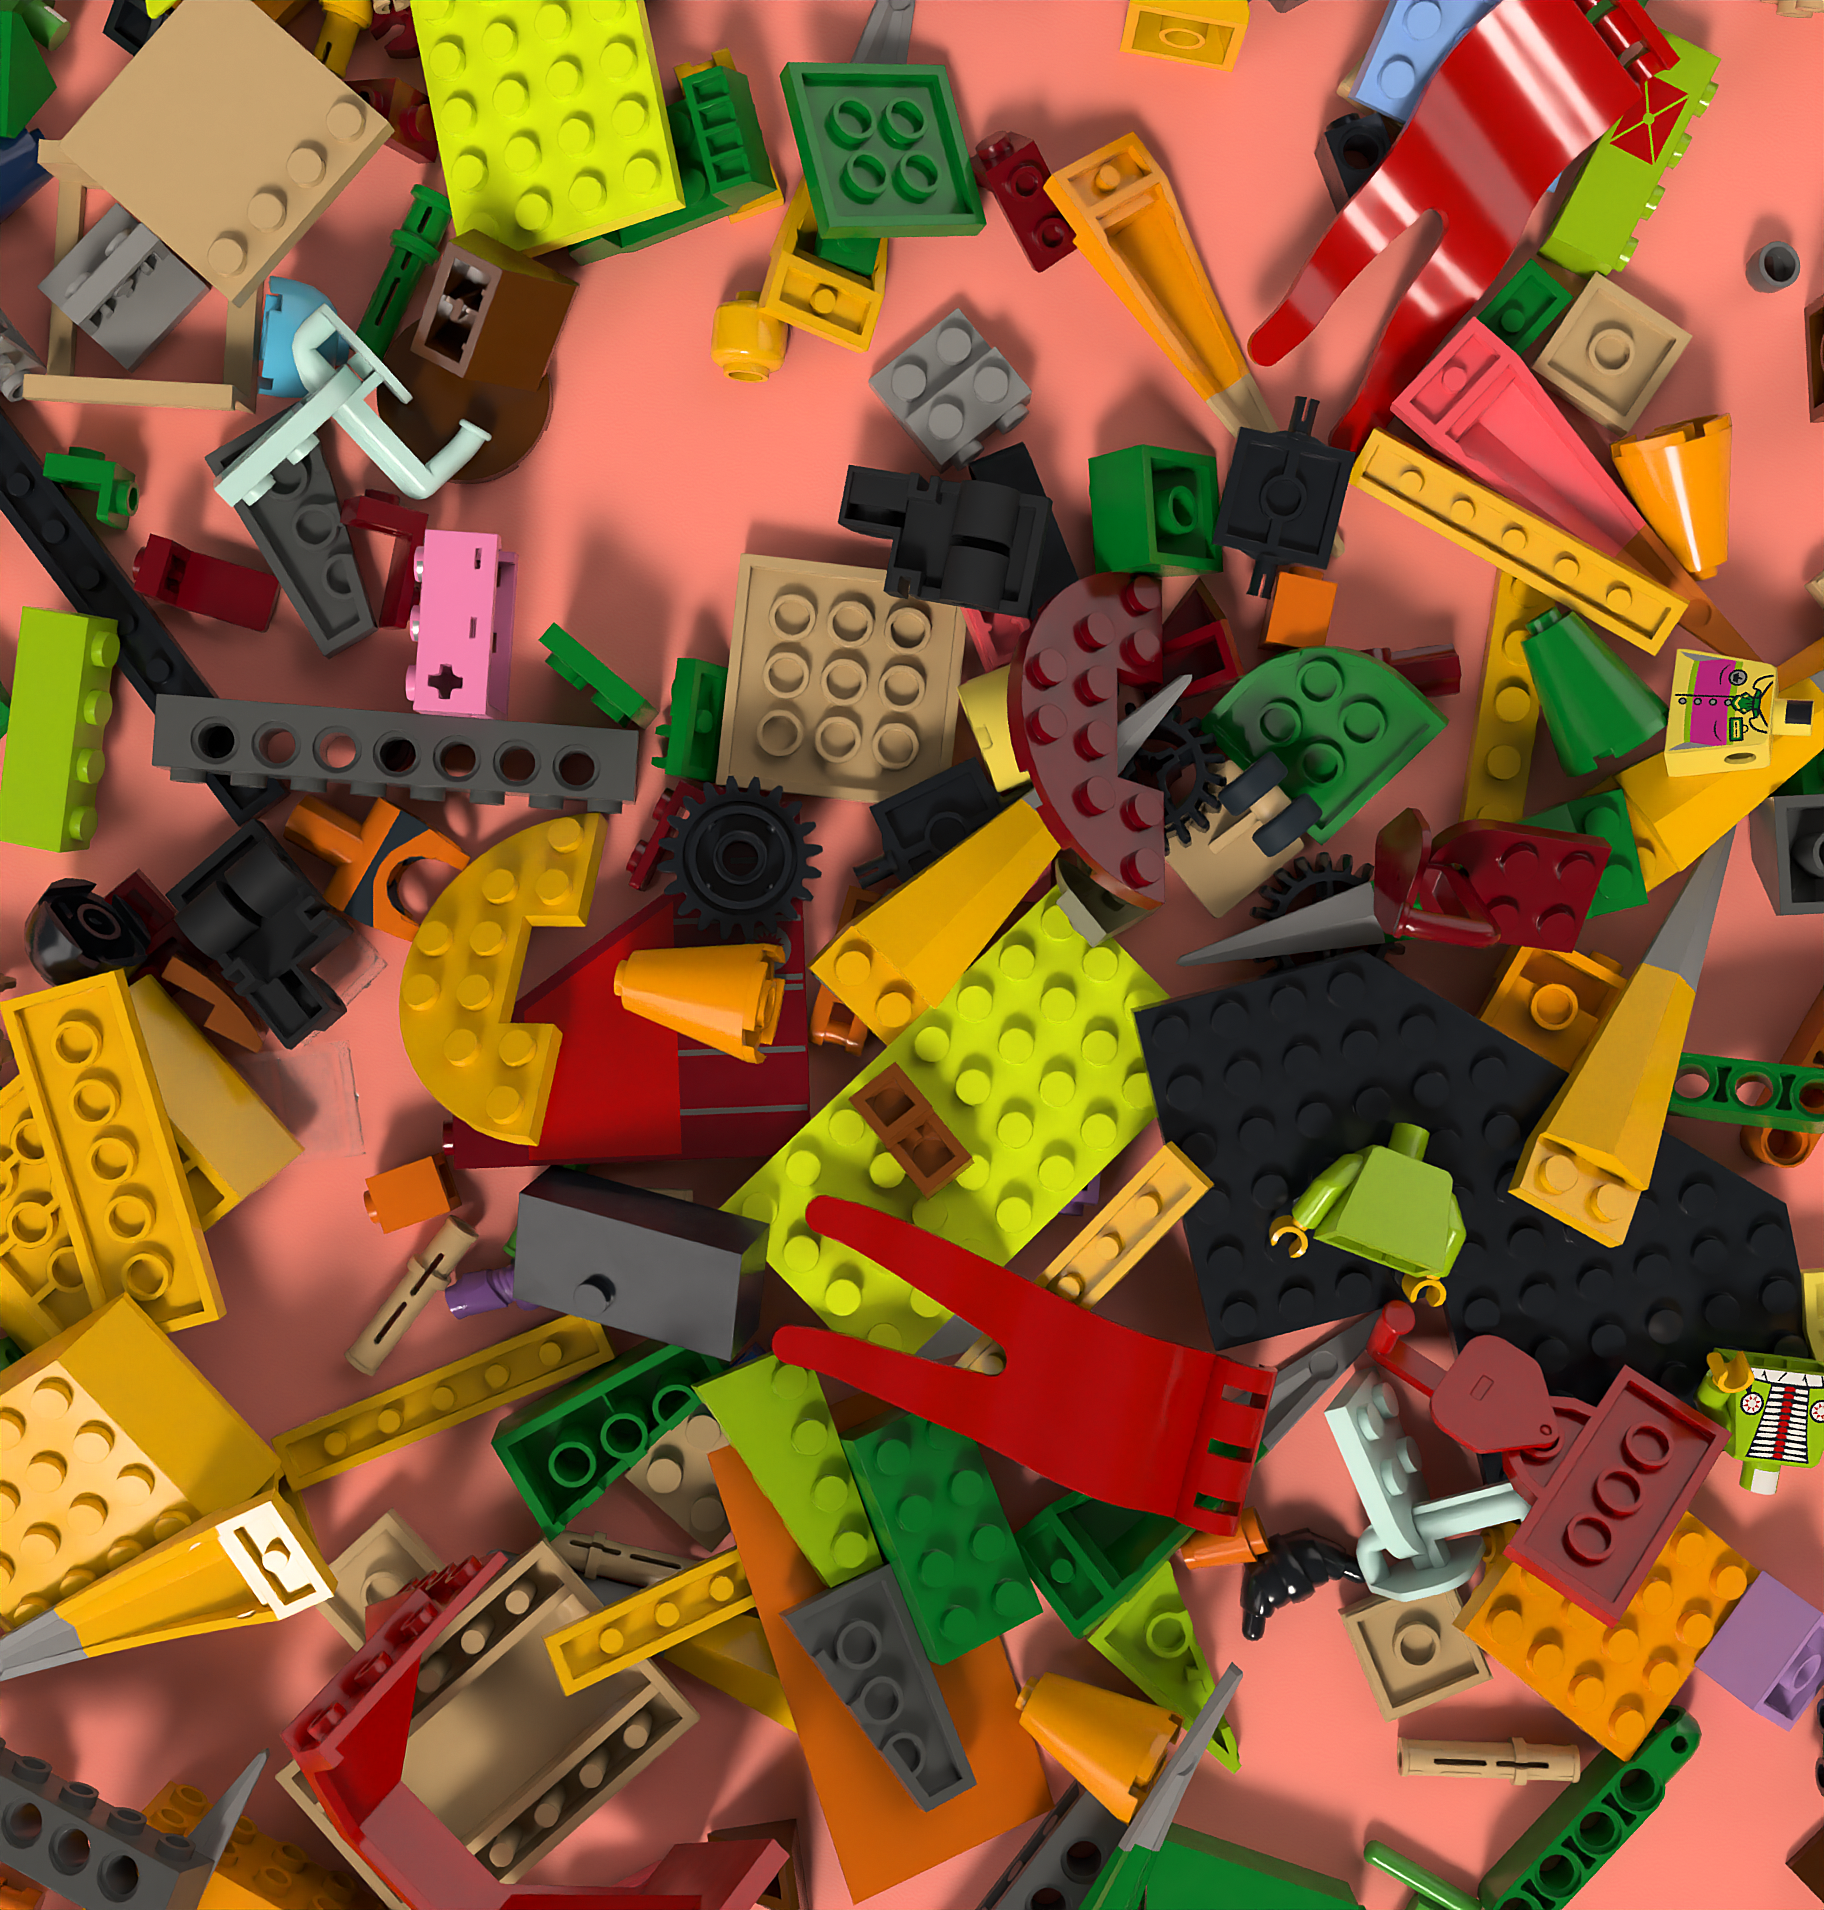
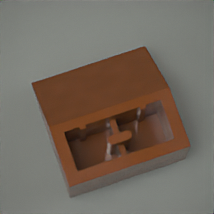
M476 229L469 230L449 240L410 351L464 379L537 392L540 390L580 284Z

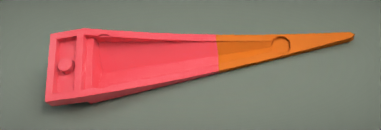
M1472 317L1392 402L1389 410L1433 448L1431 452L1461 473L1690 600L1688 607L1677 624L1720 655L1763 662L1685 571L1621 492L1546 394L1519 355L1476 317Z

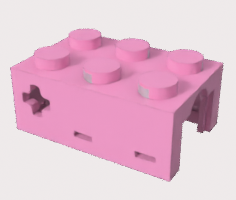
M425 529L424 546H417L415 550L414 576L417 582H422L420 605H414L410 615V636L412 641H418L416 665L410 664L407 669L406 696L408 700L414 701L413 710L421 714L508 720L519 555L516 552L502 551L501 537L498 534ZM498 569H501L500 587H496ZM493 634H497L496 653H492Z

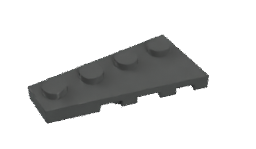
M883 1561L884 1564L832 1588H827L778 1614L916 1806L924 1812H928L977 1785V1782L891 1564Z

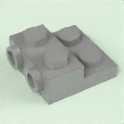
M959 308L955 309L868 380L871 390L940 475L951 466H954L957 471L968 466L967 463L974 461L984 451L981 442L997 429L1004 435L1020 424L1029 414V410L1025 406L1030 403L1032 395L1031 389L997 347L991 348Z

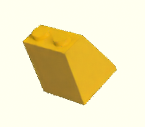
M1129 0L1119 51L1232 72L1249 24L1250 10L1248 1Z

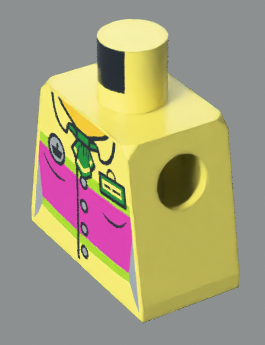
M1677 649L1664 750L1668 776L1680 777L1758 769L1769 766L1772 758L1774 735H1812L1814 700L1778 698L1777 667L1772 664L1690 649Z

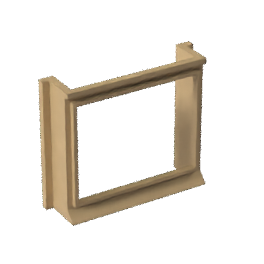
M39 139L37 163L59 180L54 253L55 268L83 238L86 189H105L56 147L61 140ZM264 281L240 309L228 299L222 384L74 376L77 324L51 301L47 375L24 374L22 397L26 400L222 411L239 410L255 414Z

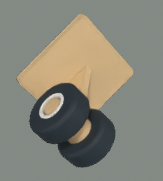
M1267 752L1244 771L1232 760L1225 762L1226 766L1215 774L1226 777L1227 786L1219 793H1212L1222 803V809L1218 814L1201 811L1210 822V829L1203 833L1189 826L1187 829L1192 838V845L1187 848L1180 845L1176 836L1168 839L1170 854L1165 856V861L1214 918L1223 917L1273 875L1277 869L1281 868L1304 848V842L1299 837L1322 816V809L1309 794L1302 793L1290 801L1277 784L1286 777L1288 770L1273 752ZM1191 792L1175 804L1177 809L1188 799Z

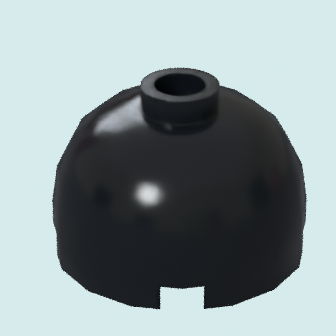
M64 878L52 882L31 910L24 928L25 951L36 971L53 987L122 968L128 981L150 955H146L145 950L152 943L151 934L141 916L115 893L112 897V905L103 900V897L92 893L91 891L97 885L85 879Z

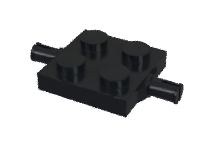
M1295 396L1288 431L1267 433L1246 427H1239L1211 544L1239 550L1255 560L1249 588L1246 592L1247 595L1258 596L1264 574L1259 597L1271 600L1278 565L1296 563L1327 570L1356 453L1326 446L1311 436L1317 408L1320 404L1318 400L1312 398L1308 400L1304 420L1302 421L1307 397Z
M976 756L869 807L882 834L884 853L856 867H852L857 878L876 868L879 869L858 880L862 889L865 890L867 887L894 874L897 879L905 883L1034 788L1032 781L1001 796L988 783Z

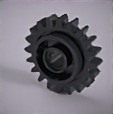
M733 775L728 776L726 793L723 795H719L709 782L703 783L706 802L703 804H699L693 798L685 795L682 800L690 816L687 819L674 815H668L667 817L670 826L679 832L678 837L661 838L658 841L660 847L674 853L673 859L663 861L657 865L658 871L668 874L675 873L677 875V879L664 889L665 895L672 896L684 893L686 900L681 904L677 913L682 917L695 909H699L701 916L698 920L697 929L701 932L707 929L713 920L720 921V935L723 940L728 939L735 924L742 926V931L747 941H752L755 932L754 924L759 921L763 923L769 933L772 935L777 933V923L774 915L780 912L786 918L795 921L798 915L790 903L791 899L797 898L802 901L811 902L814 897L808 889L802 886V880L818 879L822 875L820 870L806 864L807 858L817 856L823 852L822 846L805 844L803 840L805 836L809 835L816 828V823L804 822L796 824L794 821L803 803L799 800L786 808H782L779 802L782 797L783 787L778 785L767 797H763L760 795L759 777L755 776L751 780L747 792H740L738 790V784ZM733 843H747L756 851L758 863L751 873L738 876L730 873L725 868L722 857L726 848Z

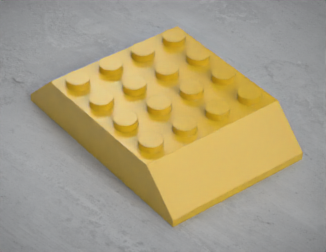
M126 1291L0 1372V1628L5 1633L22 1625L218 1508L225 1506L229 1509L249 1500L280 1468L281 1459Z

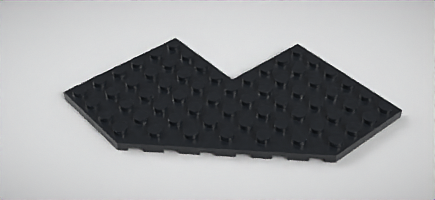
M1360 949L1130 1009L1163 1146L1172 1141L1214 1183L1181 1220L1211 1344L1216 1352L1379 1310L1391 1300L1410 1301L1401 1286L1402 1278L1405 1275L1404 1272L1314 1239L1315 1229L1308 1228L1306 1230L1308 1247L1302 1256L1296 1258L1289 1255V1247L1298 1237L1296 1233L1286 1232L1282 1234L1274 1246L1271 1245L1269 1238L1271 1223L1281 1216H1293L1291 1211L1293 1206L1312 1181L1344 1154H1354V1152L1371 1145L1388 1148L1394 1124L1407 1123L1421 1127L1429 1132L1430 1135L1422 1162L1451 1174L1453 1179L1452 1193L1456 1195L1466 1230V1239L1449 1275L1440 1278V1282L1446 1290V1299L1442 1306L1455 1360L1465 1345L1473 1338L1482 1335L1497 1336L1538 1362L1549 1396L1576 1398L1597 1408L1623 1366L1627 1365L1697 1410L1693 1396L1705 1374L1710 1369L1707 1363V1356L1709 1353H1713L1714 1348L1811 1359L1802 1330V1278L1786 1203L1662 1130L1649 1188L1641 1191L1623 1245L1609 1248L1507 1192L1527 1138L1570 1074L1368 952ZM1429 1285L1419 1290L1417 1299L1425 1298ZM1502 1452L1476 1453L1483 1486L1509 1480L1503 1469Z

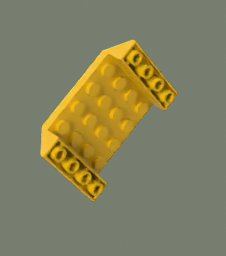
M149 974L131 985L129 990L204 1235L246 1197L264 1187L306 1149L157 980ZM18 1074L0 1090V1327L27 1355L91 1314L93 1310L22 1078Z

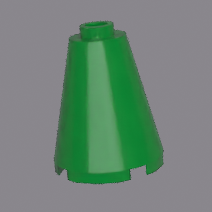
M1555 606L1525 624L1529 634L1520 643L1560 766L1566 777H1576L1597 769L1598 766L1593 759L1595 756L1598 759H1602L1613 754L1616 759L1650 739L1668 724L1667 718H1669L1670 710L1668 705L1574 610L1561 614Z

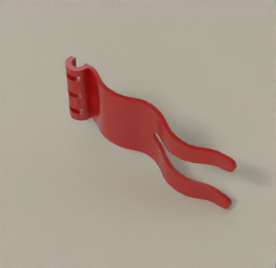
M1499 0L1463 34L1438 64L1423 87L1407 122L1385 157L1327 228L1301 267L1280 304L1250 335L1247 343L1250 359L1255 364L1264 367L1276 364L1317 327L1332 304L1356 276L1387 245L1416 221L1425 210L1433 209L1440 214L1444 230L1435 247L1404 290L1387 320L1357 394L1329 433V447L1355 452V458H1357L1374 428L1379 426L1385 430L1395 416L1389 410L1392 402L1417 377L1445 336L1474 306L1495 280L1515 249L1533 209L1551 183L1582 151L1609 130L1644 96L1640 87L1648 79L1660 71L1670 70L1680 60L1679 56L1637 0H1609L1613 6L1603 12L1592 23H1590L1585 15L1602 0ZM1639 41L1645 49L1622 66L1617 58L1627 48Z
M826 1194L817 1195L808 1202L805 1208V1220L814 1232L840 1242L870 1258L985 1333L1004 1348L1007 1362L999 1374L988 1375L906 1353L845 1333L794 1324L781 1325L772 1335V1349L780 1361L839 1379L917 1416L967 1436L1038 1474L1086 1496L1129 1509L1171 1517L1188 1527L1202 1532L1225 1537L1236 1536L1278 1375L1277 1369L1259 1364V1367L1235 1361L1229 1358V1356L1164 1340L1121 1325L949 1240L876 1208ZM1224 1385L1252 1392L1249 1405L1222 1397ZM1211 1438L1238 1446L1236 1457L1232 1458L1208 1450ZM1197 1492L1224 1500L1222 1511L1212 1510L1194 1503Z

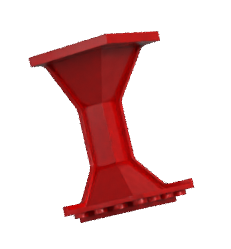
M500 1550L479 1559L472 1554L458 1566L452 1562L439 1573L435 1570L430 1571L421 1580L414 1577L394 1596L366 1606V1643L280 1734L339 1836L411 1910H750L790 1857L774 1838L675 1844L650 1877L636 1887L500 1883L401 1781L422 1653L507 1562L508 1559Z

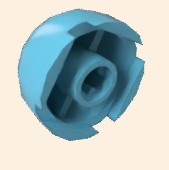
M270 276L268 282L270 292L279 295L266 294L259 360L263 361L262 376L257 377V394L281 398H302L309 392L303 386L294 362L292 352L294 334L302 322L323 303L336 315L337 310L330 299L314 286L292 279ZM335 331L316 350L335 368V366L347 364L350 346Z

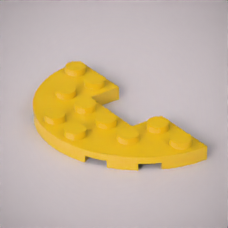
M600 812L560 817L534 825L496 844L475 859L446 887L430 908L416 933L404 965L400 985L399 1018L404 1047L413 1069L433 1097L452 1114L466 1122L473 1129L499 1140L515 1144L539 1145L563 1034L554 1024L510 1022L532 926L586 927L609 825Z

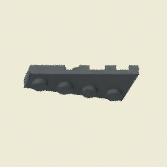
M296 403L206 455L204 458L215 477L225 470ZM317 429L313 434L320 442L303 459L293 465L285 458L270 472L276 482L264 495L250 506L243 499H240L234 505V508L323 656L331 659L379 629L347 524L340 523L342 508Z

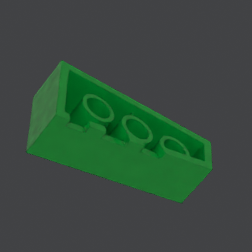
M649 1338L621 1353L615 1359L601 1364L501 1419L491 1440V1445L549 1542L555 1539L566 1528L567 1523L585 1507L588 1508L604 1494L605 1489L628 1467L632 1468L648 1453L649 1448L667 1431H672L702 1403L691 1385L728 1370L730 1361Z

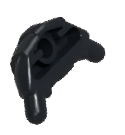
M1308 1527L1283 1535L1277 1533L1267 1538L1270 1551L1257 1555V1562L1243 1563L1245 1570L1240 1594V1606L1244 1609L1242 1634L1247 1640L1252 1642L1258 1641L1263 1637L1266 1618L1272 1617L1275 1607L1277 1609L1282 1608L1290 1601L1293 1604L1305 1601L1316 1592L1314 1588L1329 1582V1579L1337 1581L1344 1577L1357 1584L1365 1583L1366 1581L1357 1558L1347 1554L1346 1549L1342 1545L1311 1532Z

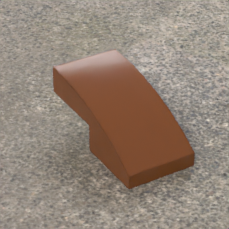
M178 949L161 977L215 1005L204 1024L205 1027L258 1053L267 1033L248 1004L215 972Z
M896 1062L848 1099L927 1200L975 1163L972 1156L939 1118L932 1105Z

